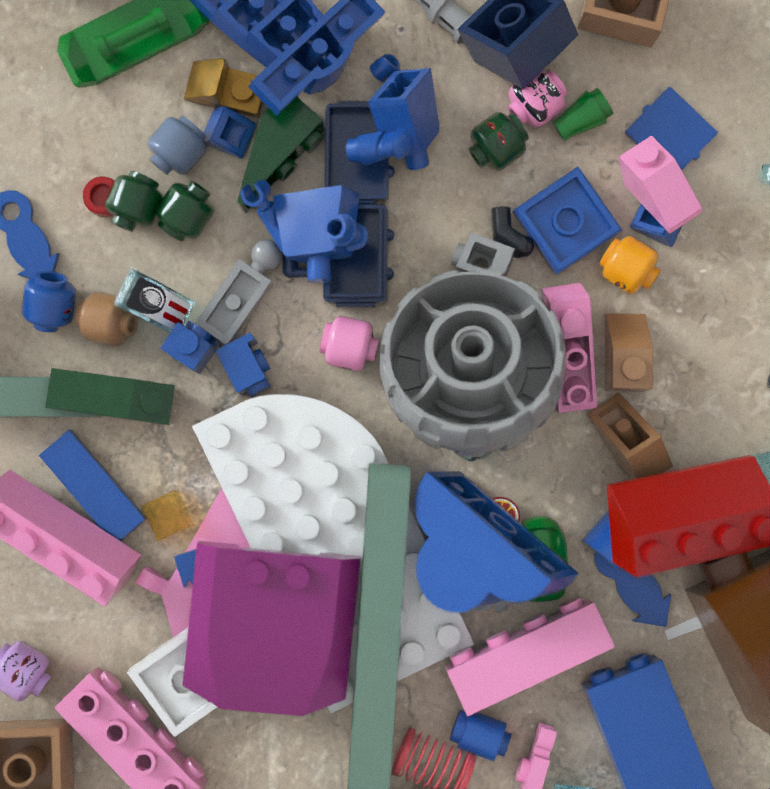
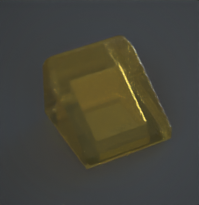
M173 490L142 505L157 542L194 526L179 490Z

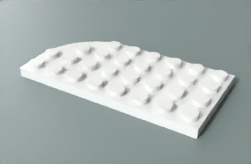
M271 394L248 399L192 427L250 547L254 549L320 555V552L360 556L361 558L346 700L328 706L330 713H333L353 703L369 463H389L374 436L355 418L336 406L322 400L294 394ZM410 508L408 510L397 681L474 645L460 613L439 609L426 598L419 586L416 564L425 539Z

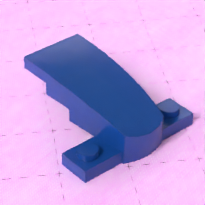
M189 0L233 42L266 67L251 81L249 88L276 116L302 92L311 95L324 91L336 83L344 71L354 43L373 27L386 12L375 0H339L324 15L311 0Z

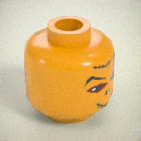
M627 236L622 240L615 238L599 265L604 267L602 272L603 278L629 295L635 294L641 287L649 290L661 272L660 269L655 267L659 257L658 252L633 236Z

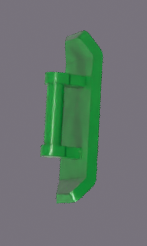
M132 0L60 36L57 53L77 88L95 86L196 36L209 23V19L189 0Z

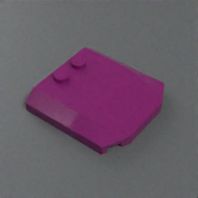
M198 541L182 685L220 709L305 716L346 700L360 556L320 552V555L243 548L239 547V544Z

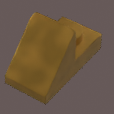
M223 58L193 61L184 100L214 108L226 106L239 114L259 118L263 101L249 88L251 81L258 75L231 69L226 59Z

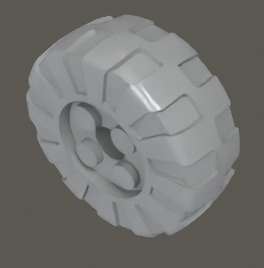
M477 268L476 271L458 272V270H453L432 277V281L419 289L414 287L397 304V313L392 321H387L380 347V375L386 398L401 423L404 422L412 429L417 439L436 450L442 447L455 451L457 456L468 457L484 456V452L498 449L503 452L526 441L535 428L542 427L560 398L566 377L567 361L565 340L560 323L554 311H549L543 303V297L535 289L523 281L516 282L504 277L502 272Z

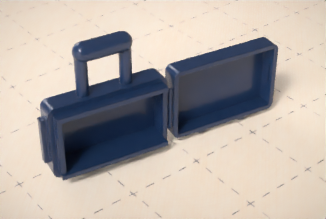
M338 101V103H331L326 106L325 187L342 185L359 193L356 223L362 224L368 231L367 243L361 249L354 250L351 257L331 260V281L323 283V298L329 304H336V307H375L376 304L386 303L388 300V280L394 277L393 269L388 267V242L394 239L395 234L393 230L389 229V212L385 205H374V203L388 200L389 178L394 176L395 169L389 165V157L364 166L357 162L351 163L346 154L348 139L357 138L358 135L378 132L368 101ZM283 254L282 271L284 276L287 278L307 277V267H298L297 261L288 259Z

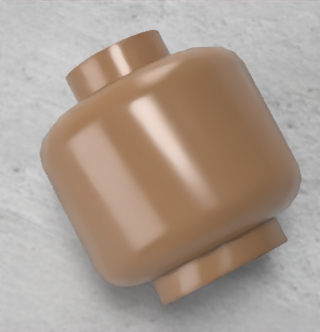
M94 292L78 305L75 321L86 340L108 346H120L126 342L128 337L133 336L136 332L138 317L133 309L126 306L128 300L126 297L104 292Z

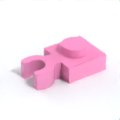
M538 722L532 748L530 747L527 758L521 757L517 767L515 780L520 782V789L543 788L550 763L549 755L557 735L554 726Z

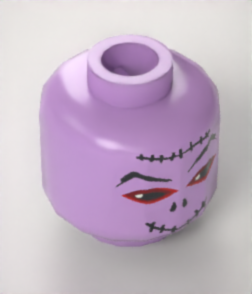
M17 641L12 646L6 643L0 650V691L18 702L25 700L31 693L38 697L52 677L46 673L49 666V658L26 642Z

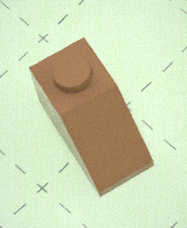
M606 313L605 391L645 392L653 389V346L646 315Z
M620 393L587 413L589 420L614 458L631 479L661 474L673 467L662 437Z

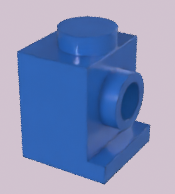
M188 321L185 326L178 322L160 349L192 371L201 374L222 342L191 321Z
M251 332L215 351L236 392L240 395L248 393L250 397H254L271 387L265 374L271 368L260 348L253 351L252 346L258 344Z

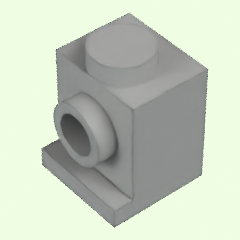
M470 232L465 245L458 243L451 265L456 266L458 272L476 271L477 268L483 269L474 266L476 263H483L488 270L502 272L504 277H506L512 263L515 248Z

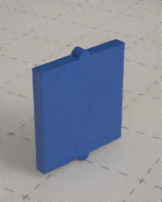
M670 86L651 106L645 105L642 110L643 114L625 131V134L636 145L652 135L676 160L681 170L691 160L696 161L700 157L699 152L718 134Z

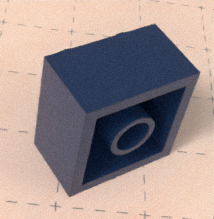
M487 0L457 29L475 63L522 89L579 35L564 0Z

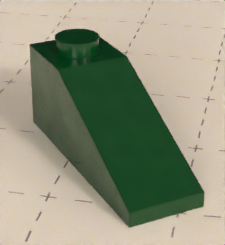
M51 368L45 408L169 425L175 385Z

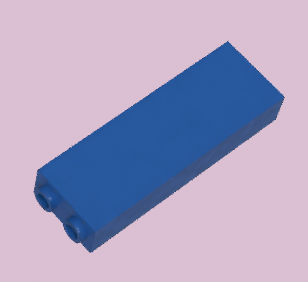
M640 653L628 658L625 661L627 666L612 671L611 667L599 669L588 675L589 681L581 683L623 789H714L664 663L660 658L655 655L649 656L648 653Z

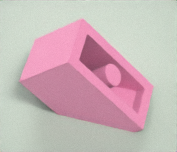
M652 135L619 156L624 186L669 234L702 213V207L678 163Z

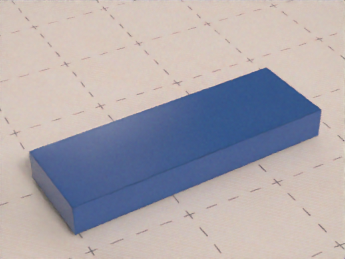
M72 430L65 432L39 455L95 523L119 541L126 538L147 519Z

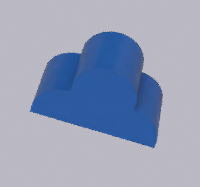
M461 471L427 472L419 483L415 495V513L419 525L427 534L428 539L419 552L416 574L423 594L439 609L460 613L499 603L503 600L524 602L559 592L568 587L578 576L579 573Z

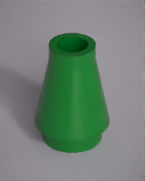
M596 88L591 92L586 90L552 123L563 141H566L573 136L606 124V119L613 115V111L602 92Z

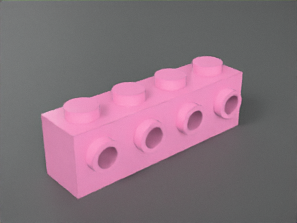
M8 470L0 477V539L106 607L128 582L142 555L12 470Z
M580 596L572 598L559 605L560 612L547 618L544 613L535 615L522 623L523 629L511 635L508 630H505L486 639L488 645L473 652L472 647H468L451 655V663L446 664L445 667L466 715L470 716L615 648L595 603L590 599L582 601Z
M98 667L90 672L54 707L131 789H203L208 781L204 777L205 770L200 763L191 756L186 758L176 748L177 741L172 734L162 727L158 729L148 719L150 714L144 705L136 699L130 700L120 690L122 688L120 681L108 670L102 672Z

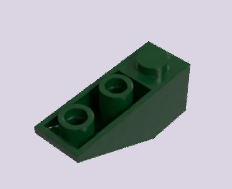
M298 97L278 116L270 109L261 116L237 199V203L245 213H247L251 206L246 205L241 199L240 194L244 186L250 185L254 194L259 196L255 188V183L258 180L267 181L270 187L278 179L281 181L286 180L297 167L295 161L305 151L311 153L324 138L322 135L325 131L323 120Z

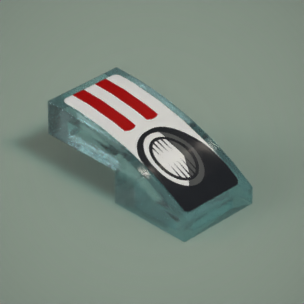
M131 268L114 305L171 333L178 322L184 325L195 302Z

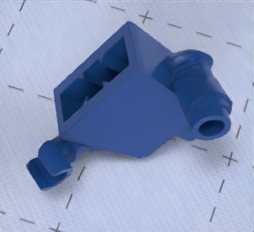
M385 54L370 65V71L373 76L381 82L385 81L368 101L378 132L358 135L357 138L348 139L346 144L347 158L351 163L357 162L367 166L388 157L395 156L398 160L405 157L406 166L409 170H419L429 165L427 148L439 133V120L431 68L401 71L397 57L392 54Z
M258 180L255 183L259 196L254 194L252 187L248 184L241 190V199L246 205L259 207L257 213L285 257L300 263H307V282H330L331 260L349 258L354 250L361 249L367 243V229L362 224L356 223L359 193L342 185L274 195L273 201L267 199L271 191L267 181Z

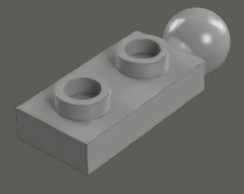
M264 239L254 245L251 253L253 262L250 266L240 259L237 261L195 322L197 326L225 345L233 342L273 283L263 275L265 271L278 267L282 261L283 253L273 240Z

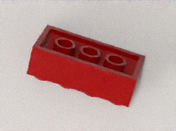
M752 455L607 485L612 562L636 578L770 547V485L756 458Z

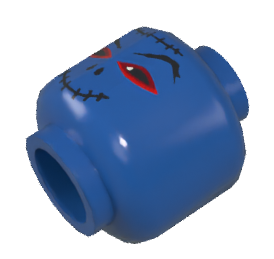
M52 271L38 272L36 277L26 281L24 286L21 310L23 317L31 324H34V328L38 331L48 333L57 331L59 327H64L72 322L76 289L72 283L68 282L67 276Z

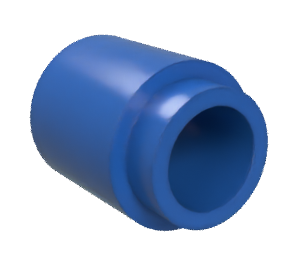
M459 710L449 740L457 743V748L494 762L497 755L505 756L512 734L505 731L506 722L479 712L467 716L465 711Z

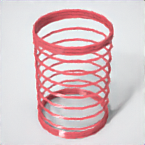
M410 727L399 748L393 765L392 775L401 777L406 771V781L410 780L414 775V784L419 783L422 779V787H427L430 783V789H432L433 777L444 753L446 741L441 747L433 773L424 786L426 770L436 749L438 738H436L432 746L425 769L416 782L419 763L428 745L430 735L426 738L418 763L411 776L408 778V771L422 731L417 737L406 767L401 775H399L416 730ZM452 745L447 755L440 779L433 789H436L437 786L440 789L443 775L454 751V745ZM462 749L459 750L448 783L444 789H449V784L462 755ZM470 752L466 755L454 789H467L476 763V755Z

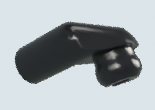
M500 206L492 208L493 241L515 248L513 258L531 255L534 249V242L529 236H524L512 228L511 207Z

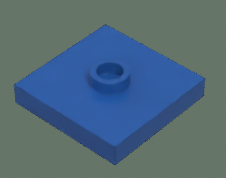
M576 167L513 210V214L529 237L532 238L535 246L556 276L622 231L579 167Z

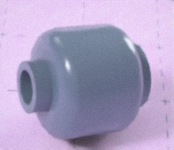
M181 116L179 120L174 117H168L147 141L149 149L154 154L149 160L166 175L172 170L177 174L186 175L205 154L206 146L203 140L206 135L184 116Z

